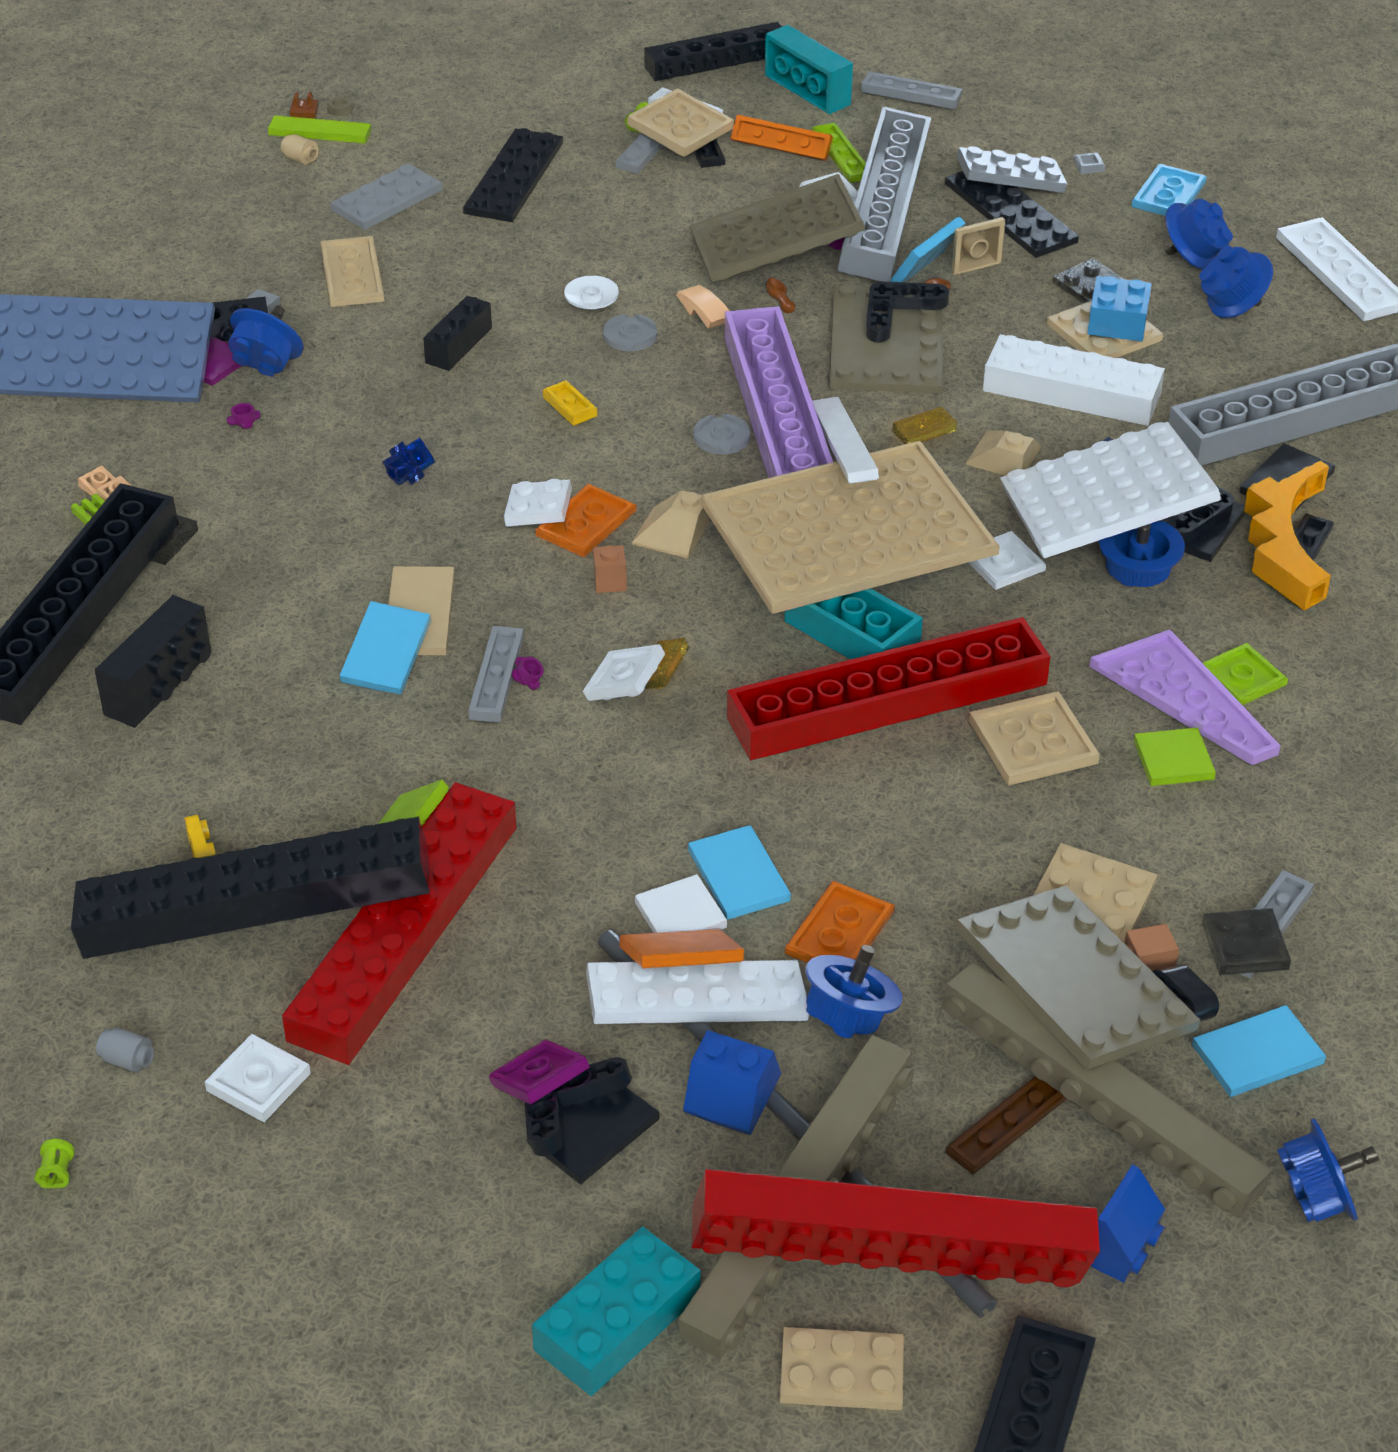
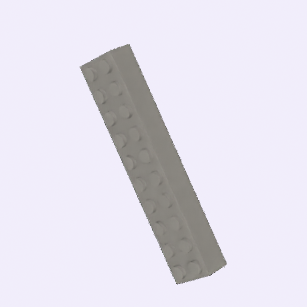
M882 107L855 200V206L863 220L865 230L858 232L855 236L845 237L838 266L839 272L850 276L890 282L927 140L931 117Z
M1398 343L1172 406L1169 424L1202 466L1398 409Z

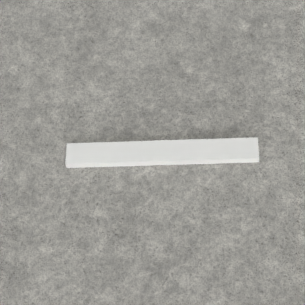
M839 397L813 400L812 402L823 434L848 483L853 484L879 479L878 468Z

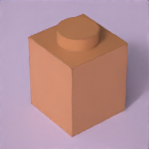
M624 545L593 547L596 593L627 591Z
M1167 924L1126 931L1124 944L1151 971L1176 965L1179 948Z

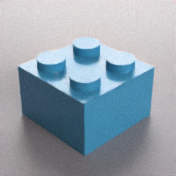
M1097 276L1087 335L1143 341L1152 283L1137 279L1124 280L1116 279L1112 276Z

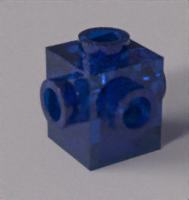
M420 437L408 445H405L403 441L388 450L391 456L382 461L386 467L387 474L398 485L406 481L410 485L425 477L423 470L436 462Z

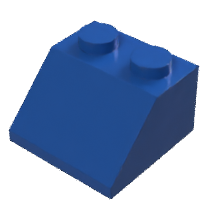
M707 1030L691 1061L683 1111L706 1121L751 1135L781 1075L774 1051Z
M1133 1164L1098 1218L1100 1252L1091 1265L1096 1270L1123 1283L1130 1272L1139 1274L1149 1255L1144 1252L1147 1244L1155 1247L1165 1229L1163 1225L1159 1224L1165 1208L1140 1168Z

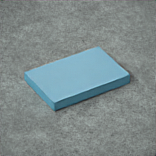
M1158 164L1132 200L1131 207L1166 216L1167 209L1172 204L1183 203L1188 205L1193 202L1206 183L1207 176Z
M957 217L912 250L890 281L906 282L943 254L954 240L955 229L964 227L966 223L960 217Z
M370 601L340 673V681L365 688L402 694L431 622L430 614Z
M751 825L688 843L690 855L727 920L791 901L790 891Z
M1287 1005L1194 1037L1192 1042L1194 1049L1230 1097L1324 1064L1326 1055Z

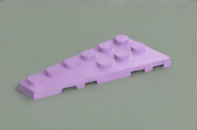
M1170 629L1090 657V668L1189 728L1198 727L1201 735L1250 765L1279 755V743Z

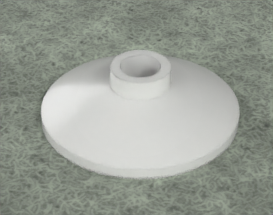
M583 276L569 282L565 287L564 295L566 300L575 307L600 309L614 303L618 298L619 290L618 286L608 278Z

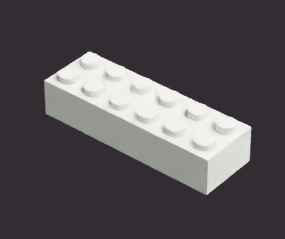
M1000 334L985 365L983 391L1148 426L1161 395L1165 368L1156 367L1152 364L1127 361L1124 358L1103 356L1095 352L1088 353L1069 347H1059L1045 344L1041 341H1030L1012 335L1005 336Z

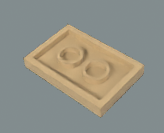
M784 1327L780 1403L902 1410L904 1334Z

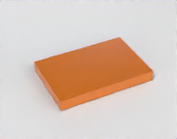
M587 484L569 500L564 522L541 524L535 529L536 536L585 557L593 550V547L599 545L636 511V504L591 484Z
M832 881L785 947V954L806 963L812 958L821 955H837L856 960L862 945H872L893 914L895 905Z
M720 929L620 935L619 947L643 969L744 961V948Z

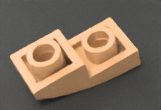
M697 285L677 292L676 296L690 315L697 313L708 329L725 323V312L729 311V309L710 290Z
M102 465L78 478V486L90 495L97 493L105 501L120 483L130 485L121 475L115 478Z

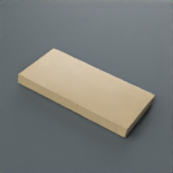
M373 236L320 241L330 307L384 302Z
M393 566L388 605L427 613L431 617V622L418 655H447L455 576L454 567Z

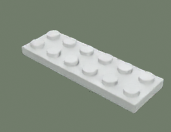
M1324 218L1277 229L1276 238L1363 322L1398 312V287Z
M798 960L741 961L736 963L644 969L636 962L587 963L586 977L594 1024L808 1021L809 1014L806 1011L807 997Z

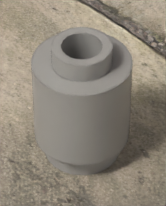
M116 1027L114 1029L107 1028L101 1033L97 1041L96 1053L106 1063L138 1073L142 1067L147 1068L151 1064L154 1057V1048L150 1038Z

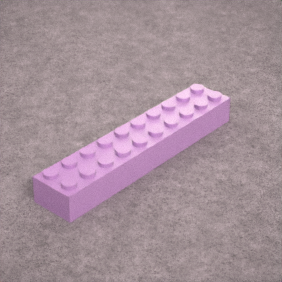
M780 307L726 311L725 342L768 478L832 463L833 460Z

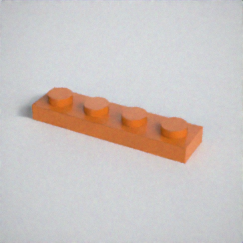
M737 114L730 139L732 141L826 161L833 136Z

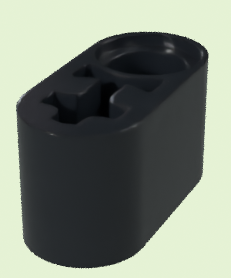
M1179 964L1152 971L1200 1019V1022L1212 1019L1217 1015L1219 1011L1217 995L1188 966Z

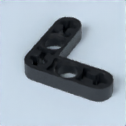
M874 283L869 291L866 321L867 338L877 343L887 341L890 338L893 308L944 309L949 303V289L942 284ZM908 294H910V295H915V296H914V297H905V296H903V295H908ZM882 310V311H886V312H885V313H875L874 311ZM876 325H882L881 329H876Z
M1217 486L1221 500L1177 514L1169 520V524L1181 534L1184 543L1188 544L1232 514L1233 495ZM1200 515V516H1204V517H1207V518L1201 519V518H1197V517H1194V516Z
M614 1057L589 1064L590 1068L531 1105L525 1102L527 1137L535 1155L549 1156L558 1152L564 1146L565 1132L562 1108L617 1092L630 1084L632 1075L625 1059Z

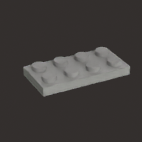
M973 146L968 148L959 147L957 159L967 180L1065 193L1067 182L1056 161L1050 157L1033 158L1023 153L1011 155L1001 150L990 152L982 151L980 148Z
M408 163L368 184L362 185L349 194L341 196L339 199L331 202L330 207L335 213L366 230L443 190L442 182Z

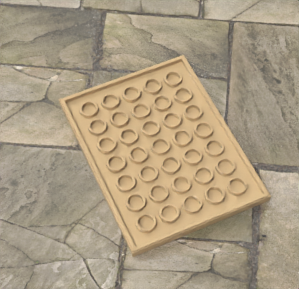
M921 441L869 453L878 468L879 479L850 484L836 461L701 495V505L771 614L999 555L1000 546Z

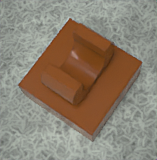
M295 92L290 109V117L315 119L318 110V100L313 99L311 92H308L307 99H300L299 93Z

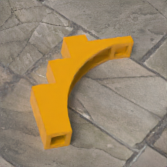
M1321 460L1309 467L1303 468L1288 478L1282 479L1280 482H1276L1271 477H1268L1258 483H1254L1248 487L1244 511L1252 516L1248 541L1257 547L1254 552L1252 572L1304 611L1326 599L1331 575L1317 565L1304 551L1294 533L1291 517L1304 500L1325 489L1329 466Z

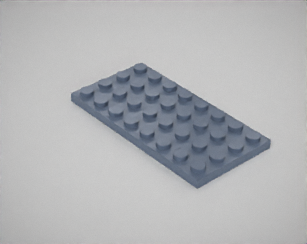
M0 294V394L200 402L215 313L214 304Z

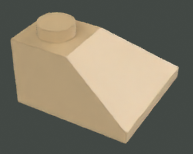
M1003 217L955 229L952 273L954 275L1001 263L1005 219Z
M987 430L967 460L966 465L1006 476L1012 470L1029 468L1041 449V445L1034 438L1023 436L1020 433Z
M681 490L654 506L633 539L632 545L688 558L709 524V516L701 505V495Z

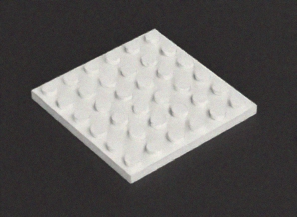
M1169 422L1154 423L1148 429L1139 432H1127L1122 434L1120 438L1108 442L1100 441L1093 444L1092 447L1081 451H1069L1063 457L1054 460H1042L1033 467L1024 470H1012L1006 476L1000 477L1005 493L1043 559L1221 500L1218 487Z

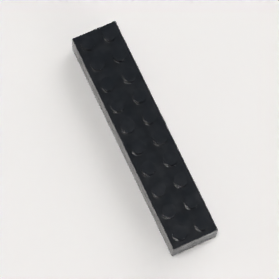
M120 483L1 627V720L18 725L24 722L179 525L172 496Z
M418 816L376 825H365L360 828L339 832H329L318 836L297 838L276 844L260 845L239 851H228L223 854L192 858L165 865L160 864L144 869L123 871L107 876L91 877L76 881L71 930L81 955L85 959L429 894L428 846Z

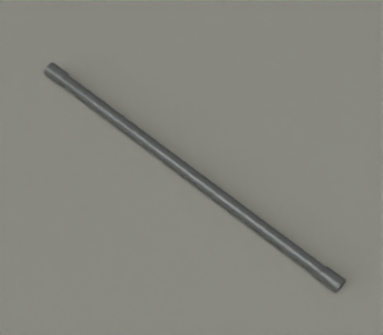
M613 929L605 931L598 940L599 946L616 962H635L619 947L620 936ZM707 1022L682 1023L700 1042L707 1030L717 1033ZM775 1088L773 1089L766 1107L801 1140L811 1123ZM856 1167L851 1173L846 1172L841 1179L844 1183L875 1186ZM962 1273L956 1276H942L938 1274L979 1318L985 1316L983 1313L985 1308L990 1312L996 1307L997 1301L972 1277Z

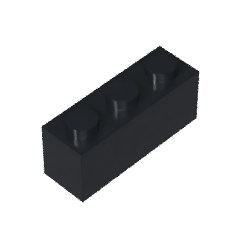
M466 296L423 338L425 363L450 371L492 329L491 303L476 297Z

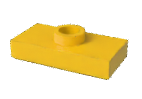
M567 380L543 389V398L573 426L597 417V407Z

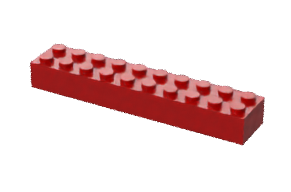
M1024 617L727 690V720L751 761L1045 686L1048 682L1051 656Z
M457 782L452 785L422 826L428 846L430 893L366 905L360 909L282 1014L286 1042L350 1065L516 830L514 801Z
M705 1169L693 1202L691 1248L702 1249L709 1254H720L725 1251L738 1252L750 1258L769 1255L779 1256L786 1261L792 1262L811 1259L820 1260L826 1265L852 1263L859 1264L866 1269H876L884 1266L898 1268L900 1271L914 1273L920 1270L936 1271L942 1276H956L962 1273L976 1275L977 1278L982 1280H993L999 1277L1015 1279L1016 1282L1022 1284L1040 1281L1051 1282L1057 1287H1071L1081 1282L1100 1252L1097 1208L709 1169Z

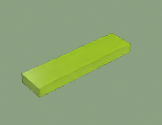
M274 115L268 127V135L286 137L296 134L308 139L366 143L372 131L371 123Z
M834 122L812 127V131L833 136L829 156L850 183L861 181L866 162L837 124Z

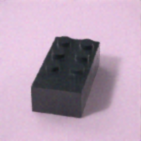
M172 595L94 669L104 716L135 728L162 700H168L173 690L182 681H187L192 671L201 662L205 663L209 659L211 646L203 606Z

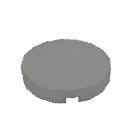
M620 314L608 320L603 327L604 341L610 347L621 351L630 352L648 348L656 342L658 336L656 323L641 314H634V317Z
M722 414V417L714 418V415H709L699 420L694 426V441L698 447L709 453L724 455L736 453L744 449L750 442L749 425L740 417L731 414Z

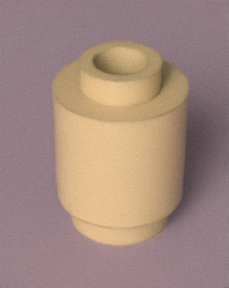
M293 134L286 136L281 143V151L285 157L303 165L314 162L318 157V145L310 139Z

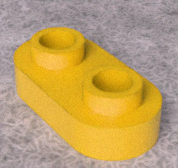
M198 814L184 817L193 857L202 858L216 855L213 842L206 843V840L210 839L206 819L199 820Z

